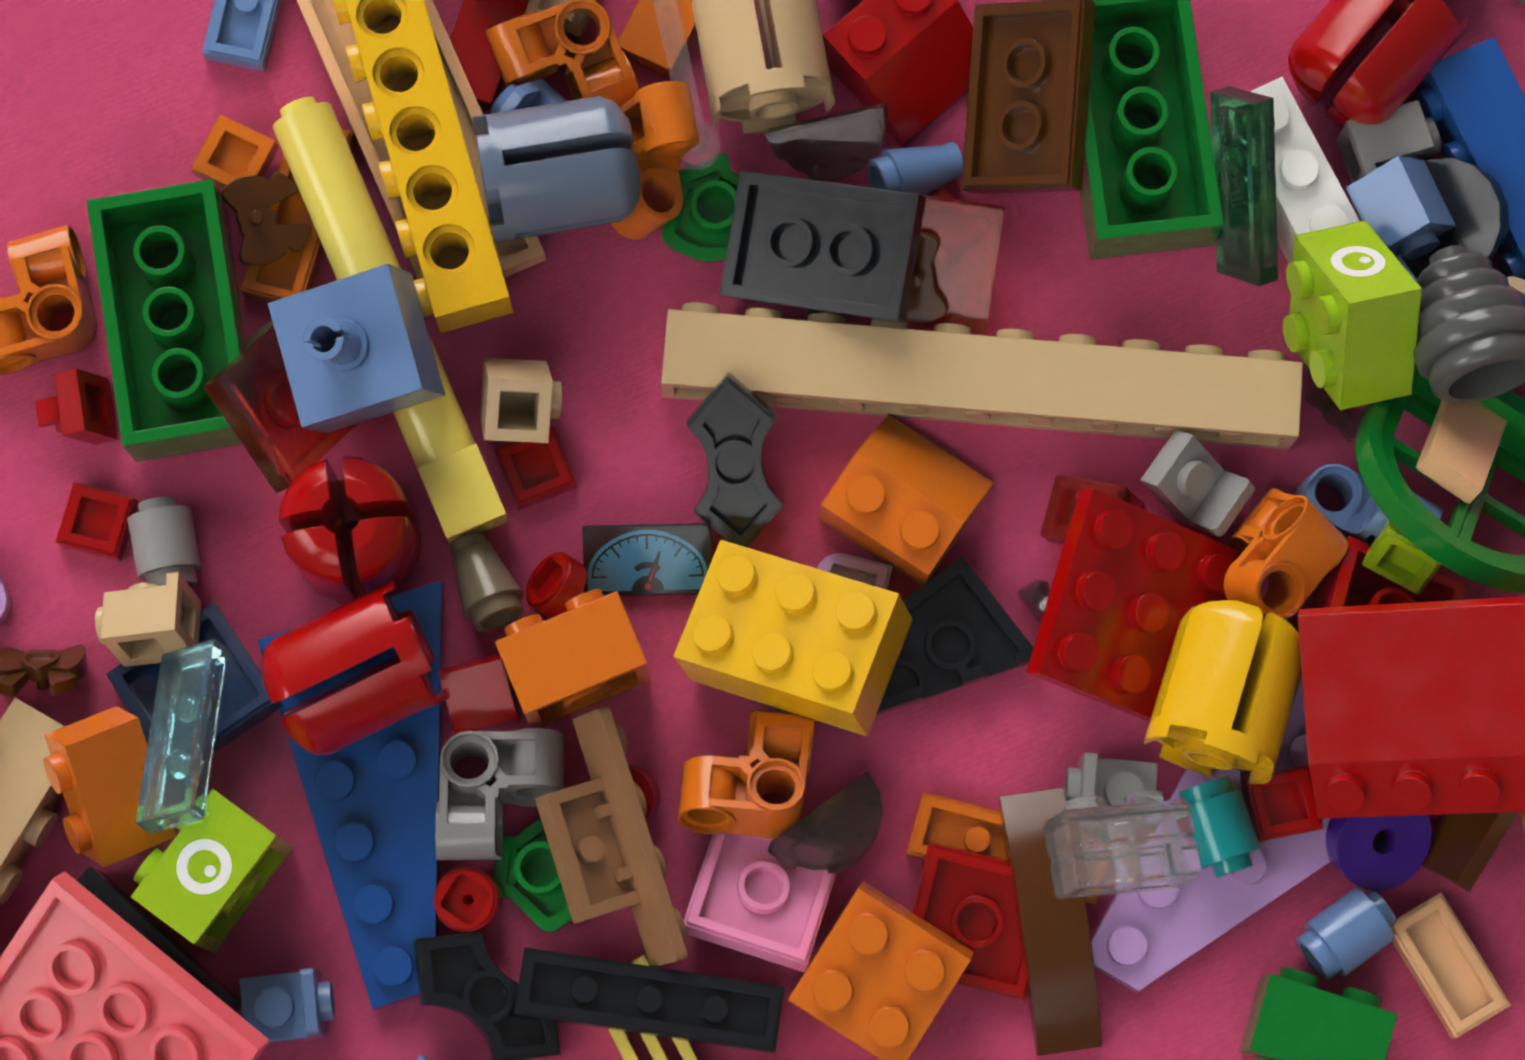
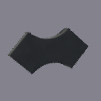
M728 372L686 422L688 428L701 442L708 462L709 476L707 487L700 501L695 506L694 513L706 523L711 524V527L730 543L748 547L784 506V500L777 495L770 485L762 462L763 442L777 417V412Z
M481 931L413 940L420 1006L444 1007L467 1018L484 1037L492 1060H524L561 1055L557 1021L514 1015L519 983L507 977L493 963L488 954Z

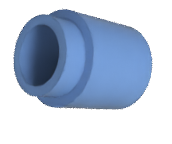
M1354 887L1304 924L1306 931L1295 940L1311 967L1320 977L1328 981L1337 974L1342 977L1347 976L1393 942L1395 937L1390 927L1397 920L1391 908L1377 892L1372 890L1365 895L1361 890Z

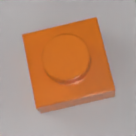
M219 115L191 170L194 176L203 180L213 179L217 187L223 189L231 181L243 176H264L278 150V145L275 140L225 116Z

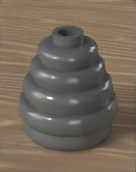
M1454 245L1440 249L1432 254L1429 258L1430 265L1421 272L1417 279L1422 292L1417 343L1414 349L1417 371L1421 377L1429 381L1432 394L1448 403H1468L1504 394L1524 384L1525 297L1523 294L1509 286L1507 277L1498 270L1493 269L1490 258L1480 252H1467L1465 246Z

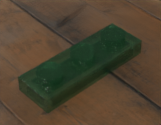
M1227 86L1210 92L1212 149L1224 226L1215 241L1216 272L1262 286L1278 280L1274 98Z

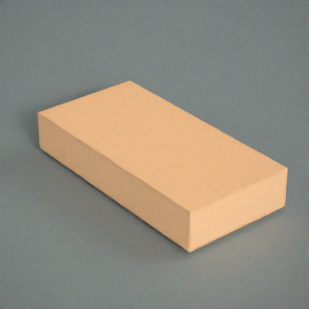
M1442 400L1415 468L1465 503L1470 504L1483 490L1507 420L1479 401L1448 403Z
M1442 892L1396 918L1397 922L1390 927L1395 937L1392 943L1451 1039L1458 1038L1511 1006Z

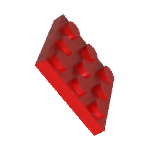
M1080 489L1026 673L1150 722L1180 620L1192 607L1209 601L1228 600L1224 590L1225 574L1231 563L1242 552L1098 489Z

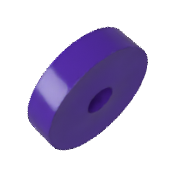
M1428 815L1330 818L1326 831L1328 857L1338 872L1361 888L1373 891L1394 888L1410 879L1425 861L1432 839L1431 822ZM1381 830H1385L1382 840L1373 845L1375 835Z

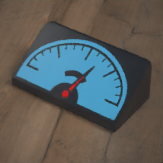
M711 524L588 525L582 527L583 565L587 572L584 593L594 589H601L604 596L615 591L618 592L619 596L696 595L699 593L711 564Z

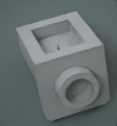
M1175 429L1140 479L1179 522L1218 537L1226 533L1255 490V487L1247 478L1225 471L1194 435Z
M1084 752L1078 758L1077 768L1067 767L1064 793L1067 806H1074L1073 823L1147 830L1153 828L1158 763L1097 758V753Z

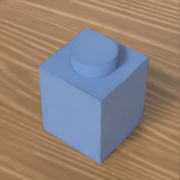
M1396 156L1346 187L1361 221L1366 220L1395 256L1400 255L1404 257L1405 260H1413L1433 251L1440 244L1437 237L1456 227L1424 160Z

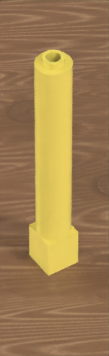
M309 96L294 100L282 107L279 111L281 118L273 124L272 128L336 279L340 280L385 264L401 269L332 105L328 102L317 103L314 97ZM429 335L445 396L393 413L449 545H451L455 540L464 535L474 532H486L509 521Z

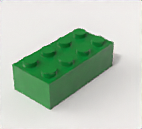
M1091 0L1095 2L1083 183L1082 191H1080L1089 259L1213 246L1224 226L1191 2L1190 0Z
M213 179L86 200L122 446L135 462L262 441L225 202L222 200L221 193Z

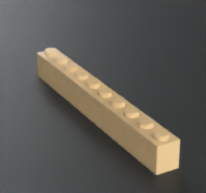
M700 302L685 303L682 305V310L668 309L661 379L662 398L703 401L729 372L769 407L887 416L889 414L892 417L1164 440H1168L1175 429L1194 435L1200 443L1289 450L1299 437L1303 362L1286 361V354L1274 350H1254L1248 352V357L1223 355V349L1220 347L1202 344L1185 347V352L1160 350L1159 343L1144 339L1125 340L1122 342V347L1097 345L1095 337L1083 334L1062 335L1059 337L1058 342L1034 340V333L1022 329H1001L996 332V336L971 334L970 327L951 323L937 324L933 327V331L908 329L907 322L902 324L875 319L871 320L870 326L845 324L843 316L831 313H813L808 315L807 321L782 319V312L769 308H749L745 310V315L719 313V307Z

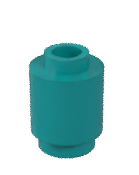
M1229 776L1217 778L1179 792L1184 808L1178 811L1199 870L1212 866L1215 877L1218 878L1253 866L1250 853L1260 850L1261 846L1241 789H1233Z

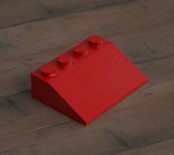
M1525 596L1299 609L1298 629L1308 764L1318 819L1525 812Z

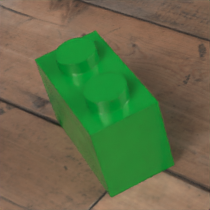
M1281 967L1279 976L1268 974L1260 977L1239 1052L1262 1060H1385L1398 1014L1381 1009L1380 1006L1383 998L1378 995L1356 988L1344 987L1342 996L1318 989L1320 978L1315 975L1293 968Z

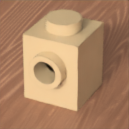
M484 358L480 405V423L484 440L548 443L550 419H560L562 384L561 381L552 380L547 361Z

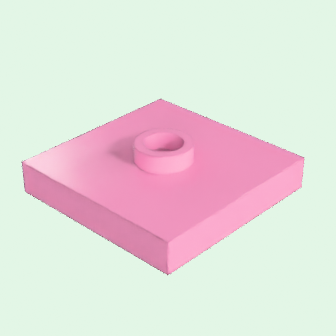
M796 832L780 839L726 833L712 834L684 917L687 935L805 973L844 848Z

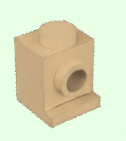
M179 572L166 573V585L138 583L130 586L127 590L104 592L103 606L98 607L95 613L97 637L101 644L106 645L124 667L197 659L201 600Z

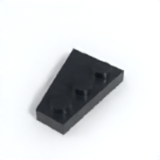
M963 556L903 600L913 620L876 715L1029 664L1034 647Z

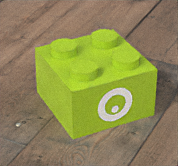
M1366 220L1295 235L1293 262H1290L1286 268L1287 285L1291 293L1289 315H1286L1283 319V335L1289 350L1293 353L1297 352L1309 368L1316 386L1324 388L1340 410L1411 395L1415 363L1414 349L1417 343L1422 288Z
M212 789L205 799L197 795L182 810L174 824V827L180 832L165 852L157 848L144 860L133 878V881L139 884V886L130 897L194 945L215 953L292 851L293 847L216 790Z

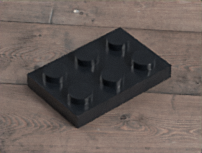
M740 170L719 295L733 299L905 324L926 197L914 193Z

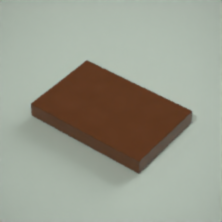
M1041 0L975 5L961 190L971 194L1082 191L1095 2L1091 0Z

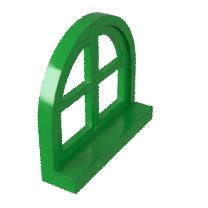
M1414 363L1411 395L1368 404L1355 440L1356 460L1363 481L1372 498L1390 522L1429 557L1457 574L1477 583L1504 591L1525 593V555L1495 551L1471 541L1480 511L1525 538V517L1487 494L1496 466L1525 483V400L1515 393L1508 391L1504 394L1479 401L1507 420L1483 490L1470 504L1458 498L1447 526L1433 515L1415 496L1404 480L1396 460L1437 484L1415 468L1420 453L1394 438L1404 410L1432 426L1442 401L1432 394L1429 381L1420 376L1416 363Z

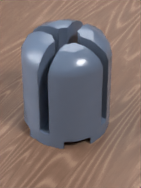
M595 96L473 116L475 135H479L476 138L490 223L503 221V224L492 226L494 243L617 223L633 212L638 203L641 190L639 166L636 152L630 150V146L633 143L630 120L615 101Z

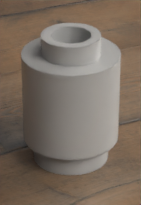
M171 496L151 498L138 503L139 512L127 518L137 578L145 581V583L166 585V573L179 572L191 588L197 586L196 571L200 570L202 566L191 507L177 505L176 498Z

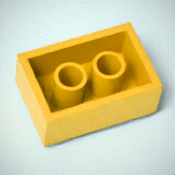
M720 539L673 658L693 682L868 737L913 618L899 593Z

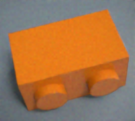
M115 706L44 735L51 754L44 757V768L57 794L63 793L70 815L63 818V825L67 838L77 854L83 853L102 867H107L176 837L139 717Z

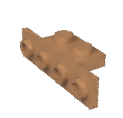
M609 706L594 709L572 719L591 781L534 798L573 924L631 906L649 966L658 967L677 962L688 956L684 944L687 938L686 926L679 911L672 906L665 883L667 875L666 863L660 849L652 842L645 820L647 814L646 799L640 786L633 782L625 757L627 752L626 736L619 722L613 719Z

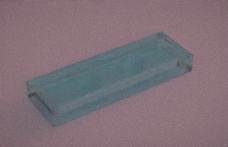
M216 639L162 654L136 824L149 834L204 819L228 649Z

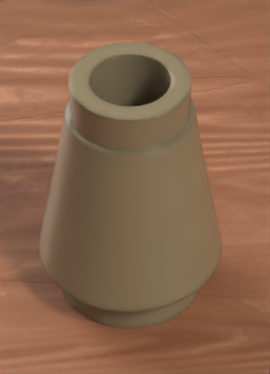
M474 532L455 540L449 549L453 556L452 560L464 618L473 621L476 630L480 632L496 630L517 620L524 611L520 602L524 593L492 545L488 543L485 533Z

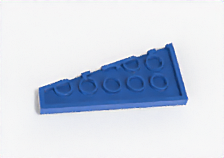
M442 580L390 597L399 614L411 608L433 652L436 661L429 664L432 671L428 672L435 693L441 691L438 670L441 669L443 652L442 607L444 584ZM290 630L259 639L258 643L262 656L265 648L274 638ZM390 648L314 686L281 700L284 705L279 709L281 716L284 715L286 710L397 656L395 648ZM441 702L330 755H315L303 749L287 734L368 997L374 1010L419 995L413 940L438 936V915L434 907V894L438 885L439 860H436L435 821L436 803L439 802Z

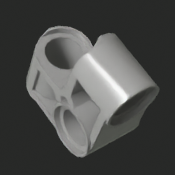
M529 728L515 731L469 730L459 732L449 738L442 747L440 755L439 802L436 803L435 821L436 860H502L503 804L537 807L534 798L564 789L565 736L556 730ZM466 757L480 758L488 766L481 776L474 779L461 778L453 771L457 762Z

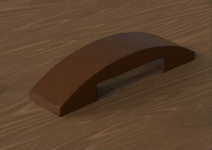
M1059 787L998 796L1006 855L1012 870L1029 990L1027 996L1036 1055L1041 1056L1101 1047V1025L1093 952L1079 862L1064 788Z

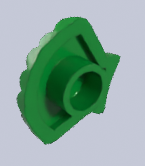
M722 153L700 165L679 171L683 206L680 213L663 227V241L671 250L700 262L714 263L726 258L739 174L730 170L729 158L726 153Z
M541 818L514 838L503 835L502 860H496L494 878L500 885L503 899L511 898L545 932L553 933L563 929L572 921V917Z

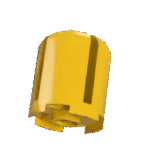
M1237 600L1209 601L1192 607L1180 620L1144 744L1157 740L1163 744L1160 758L1206 776L1212 777L1214 769H1235L1251 771L1247 784H1266L1273 777L1302 676L1300 642L1297 630L1287 620L1272 612L1266 614L1263 619L1262 611L1258 606Z

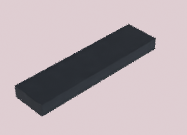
M524 947L514 1015L774 1054L776 1051L784 986Z

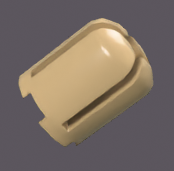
M693 0L692 8L708 90V100L712 121L716 128H718L721 118L725 121L741 122L743 134L773 132L798 126L796 114L811 109L823 101L826 112L832 108L836 100L816 0Z

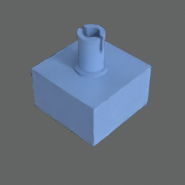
M385 264L268 303L302 428L330 433L445 396L412 273L390 264Z

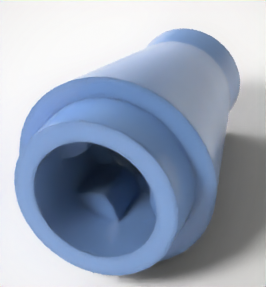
M954 142L936 146L883 149L878 158L871 159L868 162L867 172L870 187L926 196L945 184L962 178L963 156L959 147Z

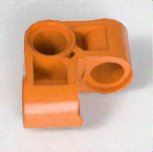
M570 0L538 13L535 11L513 18L485 31L506 87L512 84L519 86L540 80L563 68L572 100L601 96L615 101L620 107L633 98L634 94L639 90L636 77L627 56L621 50L609 15L604 7L595 0ZM573 13H584L590 16L597 27L595 41L588 45H577L571 42L564 33L563 25L565 18Z
M665 81L645 86L639 89L633 98L620 106L631 123L633 143L630 146V150L637 154L641 183L640 196L633 212L621 222L611 223L616 232L627 239H644L674 219L680 213L683 206L679 161L683 159L685 153L699 143L690 86L685 82Z
M68 224L8 241L7 252L9 262L20 293L0 297V375L20 371L34 363L76 353L86 348L92 342L97 331V319L86 281L85 260L79 240L72 226ZM63 307H74V317L67 328L61 331H50L49 323L52 315Z
M1271 488L1231 536L1233 544L1242 553L1231 563L1225 574V595L1228 600H1237L1258 606L1262 611L1263 617L1272 612L1283 619L1290 618L1299 611L1305 600L1326 574L1331 572L1341 562L1349 546L1348 540L1304 495L1288 494L1279 489ZM1268 576L1269 588L1266 595L1262 598L1260 592L1261 585L1265 577Z
M755 710L750 712L746 756L739 755V758L697 756L684 761L677 815L679 824L685 829L701 834L717 835L726 833L768 839H780L792 834L799 826L802 817L806 775L810 772L815 720L794 713ZM768 793H777L783 795L789 801L782 804H771L760 797Z

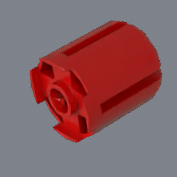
M1330 0L1293 43L1288 56L1289 72L1299 93L1314 107L1385 24L1389 22L1393 27L1346 81L1333 100L1334 105L1325 115L1341 126H1344L1346 121L1350 119L1362 124L1377 125L1388 120L1395 113L1400 105L1408 99L1424 80L1434 65L1467 31L1468 18L1466 17L1458 25L1454 14L1443 0Z
M346 456L342 458L344 479L338 480L327 459L311 464L291 481L279 509V523L287 533L281 537L286 554L302 576L317 592L336 600L337 603L342 605L371 592L372 589L391 580L397 584L396 588L408 578L415 561L418 562L421 537L413 511L401 486L383 467L366 459ZM357 525L351 530L355 558H350L348 555L349 548L344 541L340 543L339 539L348 535L349 527ZM395 589L387 592L389 597H391L394 594L393 591Z
M393 580L274 638L264 650L261 669L262 678L272 704L293 696L394 647L397 652V656L286 710L284 715L279 718L289 737L303 749L315 755H330L423 709L430 708L450 698L448 688L438 693L434 691L428 672L432 671L429 664L436 661L411 608L399 614L387 592L395 589L397 586Z

